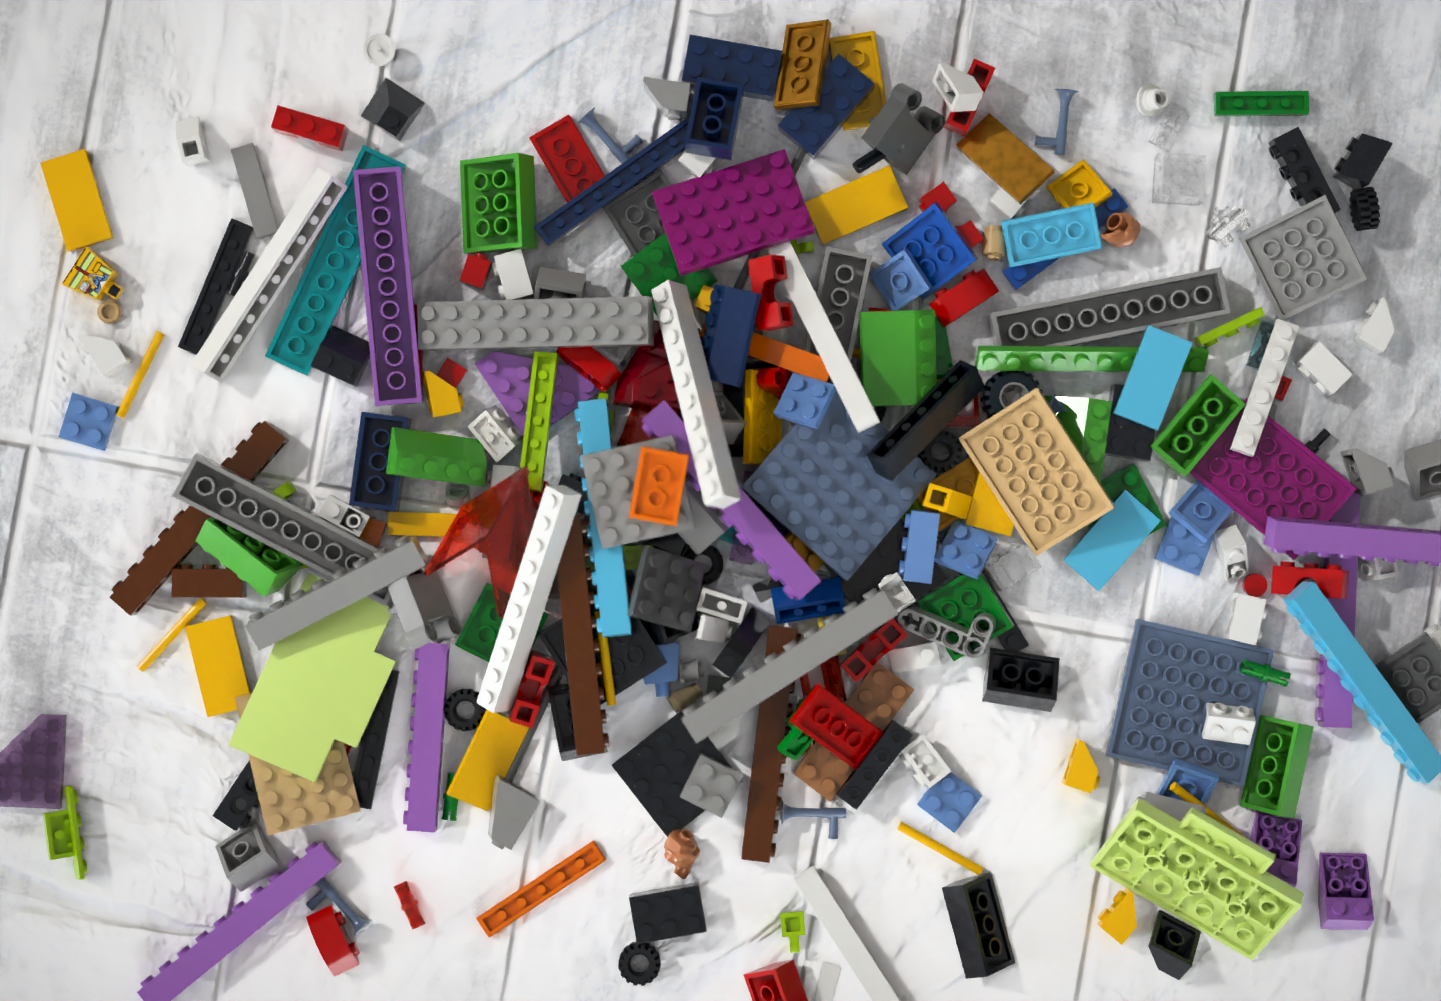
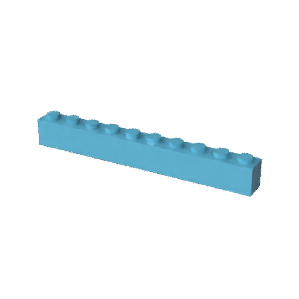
M606 398L578 402V408L574 409L576 423L580 422L581 431L577 432L578 446L583 447V455L613 448L609 408ZM579 455L580 467L583 469L581 455ZM582 478L583 492H587L588 501H584L586 516L590 515L591 523L587 525L588 539H592L593 548H589L590 562H595V571L592 572L593 586L597 585L598 595H594L595 609H600V618L596 619L598 633H602L604 638L633 635L631 616L627 615L629 596L623 545L602 549L586 478Z
M1303 581L1283 598L1287 605V611L1297 618L1301 624V630L1311 637L1314 642V648L1324 655L1328 661V667L1338 674L1341 679V685L1351 692L1354 696L1355 704L1365 711L1368 722L1378 729L1381 733L1380 738L1394 751L1395 759L1408 770L1406 773L1409 778L1414 782L1428 784L1441 772L1440 754L1315 582Z

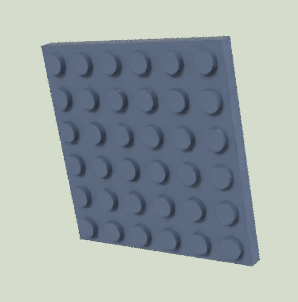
M836 390L818 430L795 423L740 488L843 580L848 581L937 474L929 469L927 465L925 466L923 461L917 456L893 481L876 474L866 454L889 431L882 424L877 423L858 433Z
M1135 619L1105 756L1169 770L1174 759H1178L1218 773V782L1244 787L1267 681L1262 682L1260 678L1242 674L1240 669L1241 666L1251 669V667L1242 664L1244 659L1262 665L1265 663L1271 665L1274 650ZM1223 703L1229 706H1245L1253 709L1256 723L1250 745L1203 739L1202 731L1207 716L1206 704Z

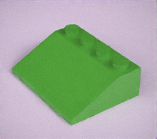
M512 153L461 160L463 253L511 252L522 249V251L537 249V231L534 229L536 225L534 156Z
M935 310L859 312L861 385L871 405H916L937 384Z
M1043 395L1050 404L1052 396ZM1055 396L1067 411V413L1058 412L1056 416L1101 483L1112 402L1092 398Z

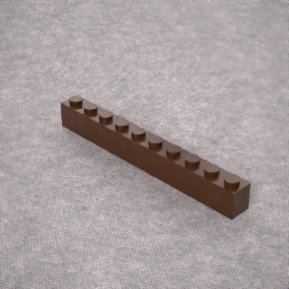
M265 420L263 423L258 422L252 428L250 438L247 441L245 439L242 440L235 448L237 451L232 458H226L222 462V466L251 481H254L289 441L286 436ZM191 505L185 511L181 510L174 517L175 523L170 529L166 527L159 534L158 538L160 540L156 545H150L144 551L142 561L139 564L137 562L129 568L127 578L124 581H118L111 590L113 594L109 598L130 616L137 615L172 575V569H177L179 564L198 545L195 541L206 519L212 516Z
M580 515L574 516L557 568L576 756L605 753V747H610L609 735L603 731V724L607 723L606 709H601L600 700L605 698L603 685L599 686L598 676H602L601 662H596L595 655L596 652H600L598 638L593 636V629H597L596 614L591 615L590 605H595L594 593L588 589V582L592 581L591 567L586 568L585 558H590L589 546L584 544L583 535L587 534L586 520H581Z
M769 625L765 657L773 652L776 655L783 652V646L793 639L796 642L800 641L801 633H797V628ZM795 681L759 703L741 860L769 863L770 857H775L776 843H772L773 834L778 833L779 820H775V811H780L782 797L777 795L778 787H783L784 773H780L781 763L786 764L787 757L780 753L777 746L790 732V727L786 726V719L792 714L793 703L788 702L789 694H794Z

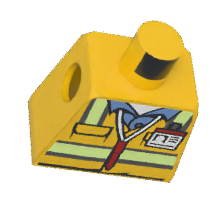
M86 246L62 282V285L100 301L104 299L106 294L117 300L124 288L115 283L119 273L95 251Z

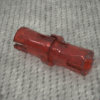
M407 880L393 886L402 905L400 908L405 912L411 929L413 930L426 924L419 911L418 900L414 899Z

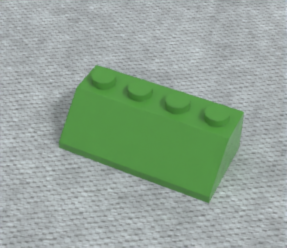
M1209 374L1150 447L1158 458L1177 475L1187 476L1246 404L1216 377Z
M392 427L386 474L484 487L487 461L484 446L478 439Z
M214 517L206 519L195 541L202 546L204 551L216 557L223 566L231 569L241 580L246 581L255 588L257 593L265 597L278 592L303 565V563Z
M1260 715L1240 806L1280 817L1295 818L1314 726Z

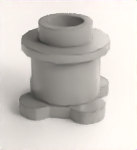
M695 659V662L683 663V660H679L681 685L685 684V681L697 680V682H700V677H704L703 663L698 664V659Z

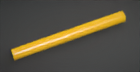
M158 331L155 332L116 413L117 416L125 418L165 334Z
M200 597L137 665V668L144 672L180 634L185 626L204 608L207 602Z
M600 611L594 612L596 619H599ZM597 630L607 706L617 705L608 638H604L602 633H598Z
M1174 782L1171 784L1170 790L1184 801L1207 807L1178 783ZM1208 807L1206 808L1205 815L1244 837L1242 833Z
M901 821L897 830L975 874H981L983 867L904 822Z

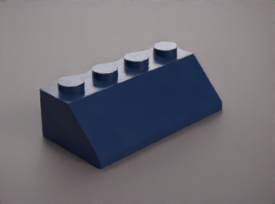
M715 284L710 295L709 313H707L705 318L704 336L701 338L711 381L741 387L761 294Z

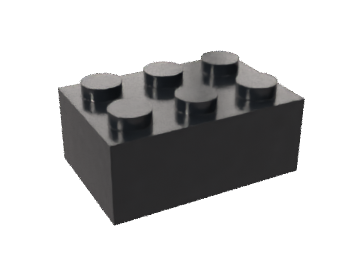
M1111 385L1108 401L1112 402L1105 455L1143 462L1151 461L1152 448L1150 446L1154 442L1155 430L1113 414L1124 385Z
M699 882L629 895L637 944L707 932Z

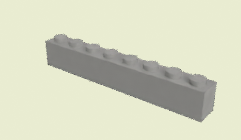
M415 535L410 538L404 536L394 542L395 546L389 549L385 546L373 553L375 556L368 560L363 557L353 563L354 567L348 570L342 568L332 574L333 577L329 580L320 579L311 585V589L305 592L301 589L290 596V600L284 603L282 600H279L270 606V610L264 613L260 610L249 616L250 620L245 627L258 650L260 651L426 566L428 558Z

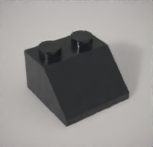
M1363 133L1356 138L1352 137L1346 146V150H1348L1344 158L1341 157L1334 167L1336 173L1333 177L1353 189L1369 185L1393 143Z
M333 326L320 344L310 366L357 387L370 360L369 341Z

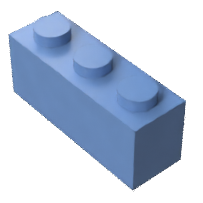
M910 509V514H905L904 528H908L907 537L902 538L901 551H905L904 561L900 560L898 574L902 575L903 581L932 583L940 518L939 512Z

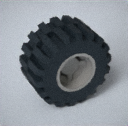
M1000 371L992 375L985 382L986 385L981 391L983 396L980 397V402H983L984 405L981 408L983 412L986 411L988 414L986 417L989 419L1040 385L1038 380L1034 381L1032 379L1034 376L1031 373L1026 374L1025 371Z

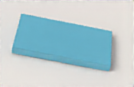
M1094 202L1001 221L1009 267L1102 249Z
M1148 325L1113 414L1156 431L1159 430L1192 342Z
M1126 490L1113 502L1116 507L1102 515L1063 559L1067 565L1097 591L1101 590L1161 521Z

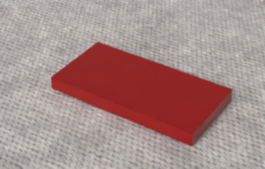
M569 114L529 137L567 203L605 176Z
M818 683L789 720L794 726L855 770L884 734L882 730Z

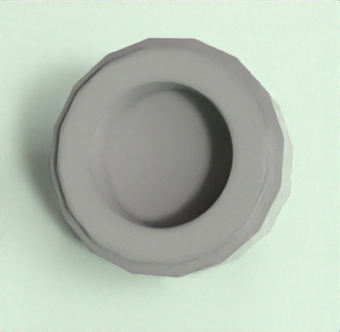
M462 485L450 487L446 491L448 506L454 509L466 507L470 503L468 488Z

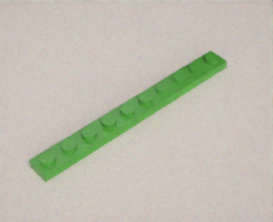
M978 346L975 367H977L978 371L1129 372L1139 347ZM1191 347L1181 372H1204L1209 354L1207 348Z

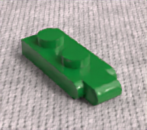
M935 316L937 379H942L948 373L949 368L953 367L946 327H943L938 317Z

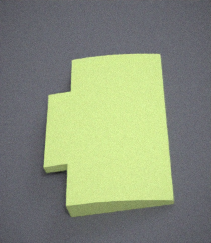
M307 573L301 589L304 592L311 589V585L322 578ZM364 597L276 642L228 745L316 783L335 740L354 748L358 747L396 661L376 653L392 617L388 613V608L390 607Z
M1138 798L1090 863V867L1251 960L1256 957L1302 906L1304 897L1302 891L1266 871L1274 862L1275 854L1193 807L1179 821L1141 798Z

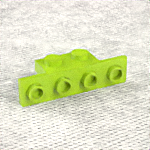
M67 785L63 786L66 809L43 813L49 860L72 857L75 879L83 880L85 879L84 874L87 873V863L85 859L82 860L81 850H84V840L82 836H79L78 827H81V817L79 813H76L75 806L78 803V793L76 789L73 790V786Z

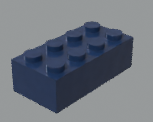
M690 34L682 82L690 83L693 88L696 86L697 77L744 84V97L773 102L782 51Z
M838 54L825 69L820 106L791 109L778 124V129L815 160L875 89L874 83Z
M361 412L349 505L399 512L404 476L386 474L392 427L410 429L412 419Z

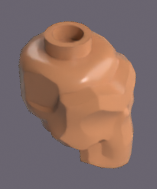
M1127 212L1113 213L1107 219V230L1104 233H1100V237L1103 241L1110 243L1116 248L1133 245L1140 233V223Z
M677 829L673 830L664 842V849L666 851L664 857L676 867L674 873L680 878L686 879L691 872L694 861L700 854V849L690 831Z

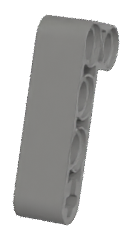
M913 605L905 608L898 616L899 625L903 629L969 658H978L984 653L996 627L995 617L988 612L979 614L972 622L970 629ZM909 613L913 614L912 618L914 620L912 622L908 621L909 617L907 615ZM980 619H985L989 622L990 628L988 630L980 628ZM927 622L935 623L937 632L929 631ZM949 631L956 632L959 635V641L954 642L950 640L948 636ZM970 641L979 642L981 650L974 651L970 647Z

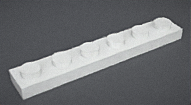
M1276 319L1230 447L1231 450L1250 457L1254 456L1299 329L1298 325Z

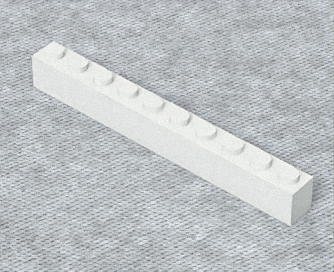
M317 168L191 364L222 383L348 188L347 185L322 169Z
M667 280L652 289L651 292L704 503L707 506L724 509L741 500L687 285Z
M548 485L545 488L476 703L492 713L511 711L582 495L565 485Z

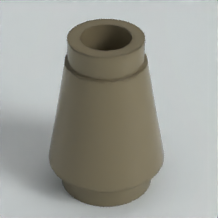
M695 682L670 692L671 695L667 697V700L675 713L683 712L703 692Z

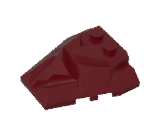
M654 320V346H638L622 376L617 381L613 405L636 409L637 404L657 407L665 400L672 410L682 412L659 321Z

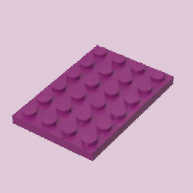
M785 149L652 191V196L680 276L815 233Z
M1245 406L1189 472V474L1200 481L1264 536L1268 516L1329 521L1357 489L1269 416H1267L1253 457L1231 450L1230 447ZM1286 550L1285 554L1293 560L1299 556L1293 553L1294 551Z

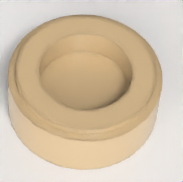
M107 300L99 305L97 315L102 322L115 324L122 317V308L118 303Z

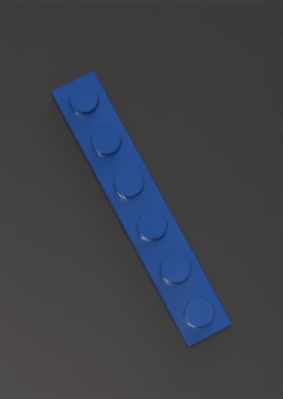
M1115 188L1111 190L1113 196L1095 208L1099 229L1106 224L1110 215L1121 213L1129 207ZM1059 258L1008 267L1002 273L1013 288L1017 290Z

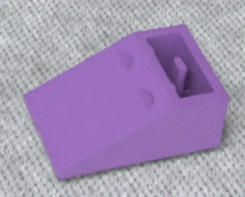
M1256 810L1250 841L1275 854L1274 862L1266 871L1295 887L1297 885L1303 820L1280 817Z
M1319 853L1318 909L1321 929L1368 930L1374 922L1367 854Z

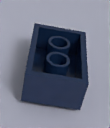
M697 77L685 138V153L732 160L744 97V84Z

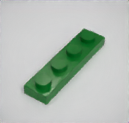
M1236 91L1214 93V117L1307 116L1309 114V91Z

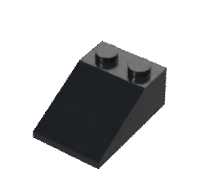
M569 683L547 687L561 760L567 761L596 755L576 756Z

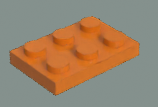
M641 446L629 518L677 526L690 454Z

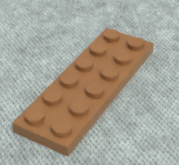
M876 662L845 704L884 731L914 689L879 662ZM815 742L812 749L793 771V774L828 801H831L854 771V768L818 742Z

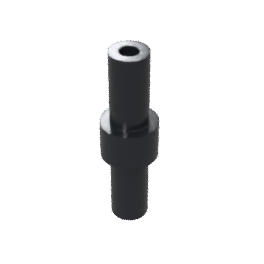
M248 251L245 252L239 268L236 267L233 273L235 277L227 294L235 297L243 280L245 281L249 275L247 271L255 256Z
M1323 429L1312 441L1309 440L1305 446L1316 454L1319 451L1318 447L1331 434L1326 429Z

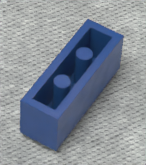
M840 577L821 580L800 600L795 598L791 600L782 590L785 586L770 588L776 625L844 613L842 608L845 607Z

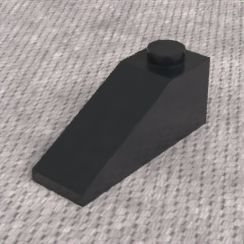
M752 607L712 665L732 679L772 620Z

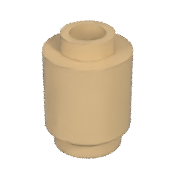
M986 226L985 232H983L982 255L986 256L987 260L999 261L1001 257L1006 255L1002 226Z

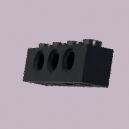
M1299 127L1269 142V153L1274 160L1277 159L1280 165L1279 172L1282 178L1288 181L1291 187L1290 194L1295 201L1299 202L1301 207L1310 203L1308 195L1311 192L1316 194L1317 198L1326 195L1335 213L1341 210ZM1288 151L1296 154V162H1291L1287 158ZM1298 172L1306 174V183L1299 181Z
M893 719L856 770L854 769L836 793L839 798L855 810L858 809L913 736L912 733Z
M250 760L212 815L234 831L239 830L240 827L245 829L252 819V816L249 815L252 809L260 807L257 790H252L249 787V780L254 778ZM237 798H242L246 801L245 810L237 808Z

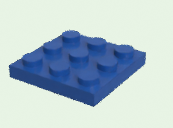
M938 202L932 204L882 243L891 258L908 248L932 285L931 289L920 295L922 300L929 297L979 259Z

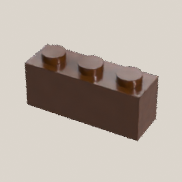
M179 564V569H172L171 597H246L247 582L241 580L228 567L226 569H217L216 564H202V569H193V564Z

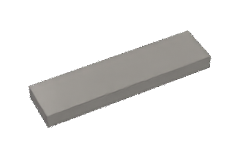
M254 143L230 149L256 239L275 235L279 228Z

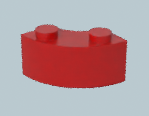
M984 268L977 273L974 269L962 276L964 281L950 290H947L945 287L934 294L936 299L929 303L932 310H935V314L943 327L951 324L999 292Z
M331 904L306 916L315 944L334 977L360 965L357 956L360 954L359 947L355 941L352 942L344 927L346 920L341 911L337 912Z

